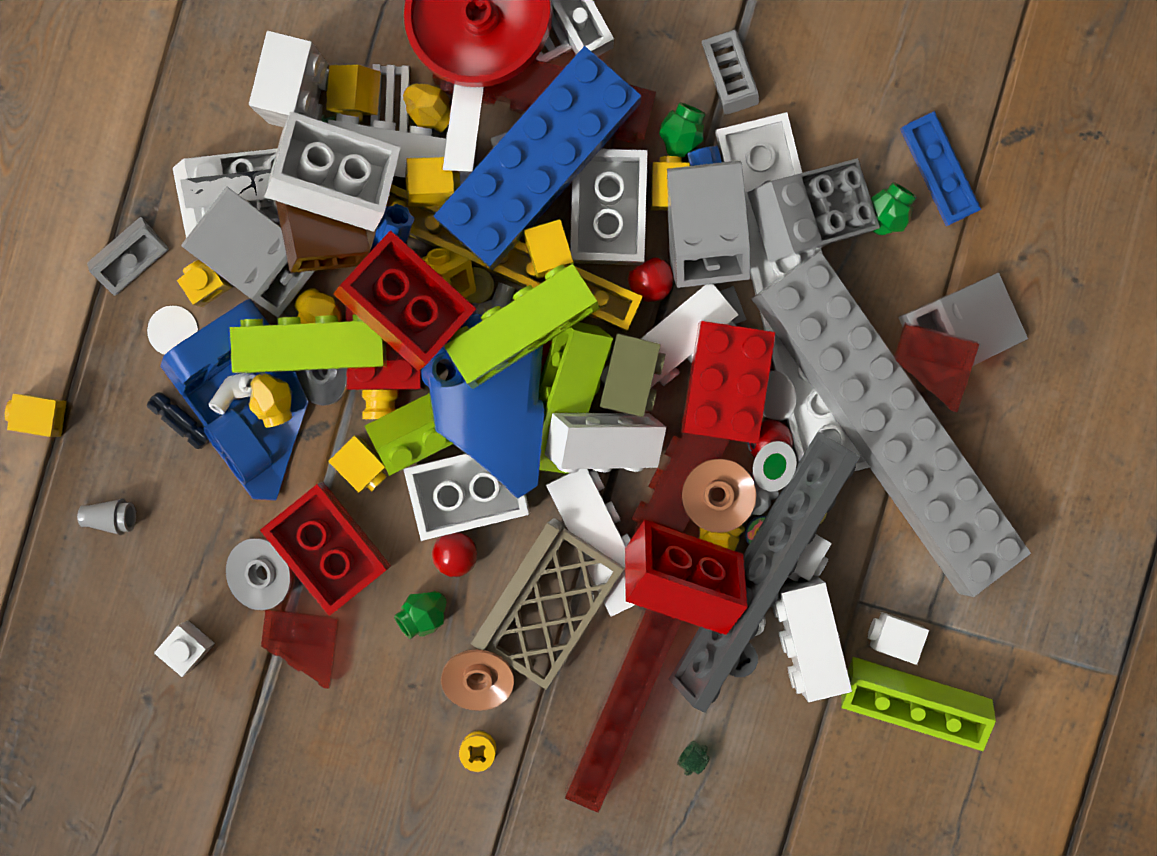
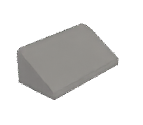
M140 217L87 263L89 272L116 296L167 252L169 248L149 224Z

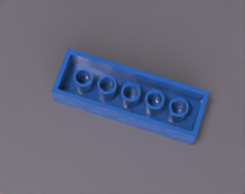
M584 46L433 217L493 271L522 239L524 230L531 228L640 106L641 95Z

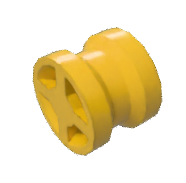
M362 390V398L366 401V408L362 411V419H379L395 411V400L398 398V390Z
M474 731L465 736L459 750V757L463 766L474 772L484 771L489 768L496 755L497 747L495 740L485 731Z

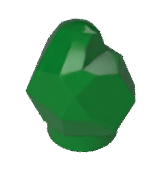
M679 102L676 111L672 110L662 121L659 135L664 142L669 156L683 158L704 140L703 120L706 115L705 112L689 104Z
M892 182L888 189H883L874 195L871 201L880 228L873 230V232L877 235H885L904 231L911 222L914 208L912 205L917 196L896 182Z
M435 590L427 593L410 594L402 605L401 611L394 615V619L401 631L409 639L416 635L423 637L434 633L444 624L446 598L442 593Z

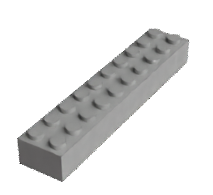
M821 252L807 257L751 298L958 594L975 597L1031 554Z

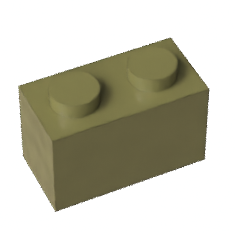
M617 334L600 407L644 417L645 410H653L657 390L651 389L654 374L661 375L666 356L665 353L659 352L661 344Z

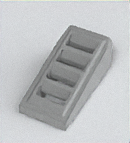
M736 29L702 40V46L724 114H731L757 105L759 103L758 90ZM731 46L734 48V51L717 57L713 53ZM738 61L737 65L719 70L718 66ZM739 75L743 76V79L724 85L723 80Z

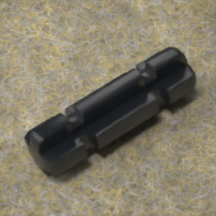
M157 392L149 399L147 408L154 414L161 415V420L181 437H187V442L194 448L202 449L209 442L203 427H197V422L176 404L171 405V400L163 393Z

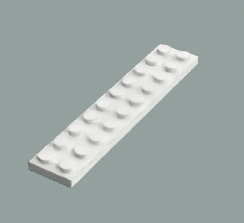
M787 112L715 131L722 161L741 160L750 243V275L755 295L807 257L818 252L822 253L820 247L769 263L747 192L770 181L802 173ZM760 312L764 330L774 332ZM775 333L772 353L774 371L785 374L792 381L797 394L795 410L786 419L793 437V448L797 464L819 431L860 456L856 463L855 471L869 468L868 463L863 459Z

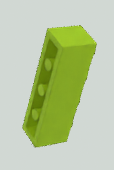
M573 263L566 268L564 265H560L552 269L545 275L546 281L535 288L529 285L519 290L513 296V302L502 309L500 306L491 308L481 316L482 322L471 329L468 326L458 329L449 339L450 342L444 345L464 380L472 389L600 309L597 300Z
M356 314L353 315V321L338 322L337 315L315 316V323L301 324L300 317L278 318V325L263 326V319L240 320V327H230L232 373L387 366L386 342Z
M578 322L552 340L540 379L539 400H542L544 405V420L539 470L568 474V472L559 470L557 465L545 455L552 413H589L594 395L597 394L600 388V376L605 361L609 359L612 352L611 343L613 338L599 326Z
M430 393L364 426L389 476L453 444L435 430Z
M852 657L847 671L852 692L841 694V708L984 751L996 722L993 699Z

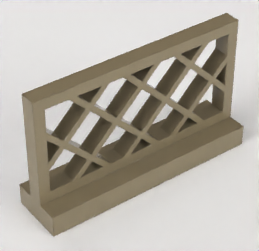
M555 518L547 522L471 642V645L479 650L486 649L501 656L511 667L546 690L625 569V567L565 529L566 525ZM564 540L577 547L580 562L561 565L558 549ZM585 553L593 559L586 560ZM554 559L555 567L547 568L551 560ZM601 563L613 571L607 583L592 585L588 565ZM582 567L586 587L567 590L563 570ZM557 572L561 592L542 595L539 579L543 574ZM534 589L536 597L528 598ZM601 590L595 600L593 591ZM587 592L590 602L589 611L584 614L572 615L568 596ZM562 597L567 617L548 620L544 601ZM537 602L542 622L523 625L520 609L525 604ZM515 619L517 627L509 628ZM582 620L576 629L574 621ZM568 622L571 639L568 643L553 645L549 626ZM543 627L547 647L529 650L525 631ZM518 632L522 652L510 654L498 646L505 634ZM563 650L558 659H556L555 651ZM549 652L552 668L546 677L533 669L530 656ZM524 657L525 663L518 658Z

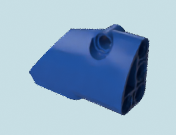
M248 299L169 350L163 356L160 367L205 426L203 429L208 440L251 498L276 501L301 422L309 403L295 371L253 373L255 375L268 373L288 383L292 391L290 411L293 417L283 424L265 427L263 420L258 419L249 408L251 396L233 400L224 414L215 412L208 405L228 376L242 374L232 373L230 327H240V320L263 319V326L270 325L253 301Z
M472 314L460 328L468 326L471 329L482 322V314ZM543 345L474 389L466 383L443 346L430 362L421 369V378L430 389L436 432L473 458L501 482L517 499L538 486L544 420V405L542 400H539ZM438 362L443 363L448 370L446 380L440 379L436 373Z

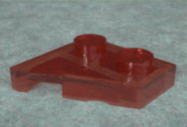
M905 322L894 358L903 368L915 376L922 385L943 401L951 411L958 412L980 344L977 341Z
M267 609L265 610L261 647L275 656H280L286 660L288 665L299 672H304L319 682L318 685L329 689L332 681L339 618Z

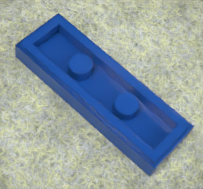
M935 111L902 126L900 131L945 226L980 211L979 203Z

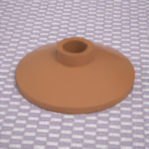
M711 459L696 466L687 476L682 490L683 506L689 518L700 528L710 532H728L741 526L752 514L756 503L755 484L750 474L738 463L727 459ZM717 487L724 489V497L721 500L712 499L711 492Z
M467 650L453 656L446 663L441 675V685L445 695L454 704L469 710H488L499 706L508 699L514 686V674L510 665L501 656L486 650Z

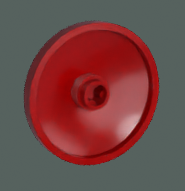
M405 0L404 5L406 34L418 58L439 78L464 87L493 86L520 74L536 59L543 49L550 33L553 18L552 0Z

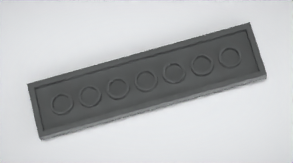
M819 431L798 463L791 481L781 491L743 555L747 609L727 635L700 627L669 677V681L694 708L706 713L710 704L718 698L722 684L729 673L737 667L740 655L748 641L757 634L759 623L765 613L775 604L778 592L785 580L795 571L799 557L805 547L815 538L817 527L825 514L835 505L836 496L845 481L855 471L856 463L860 456Z

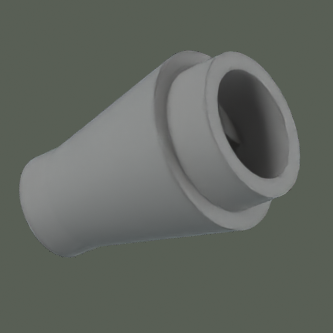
M118 499L94 505H82L78 510L77 518L81 527H90L123 535L125 532L133 530L136 522V510L132 503H126L124 499Z

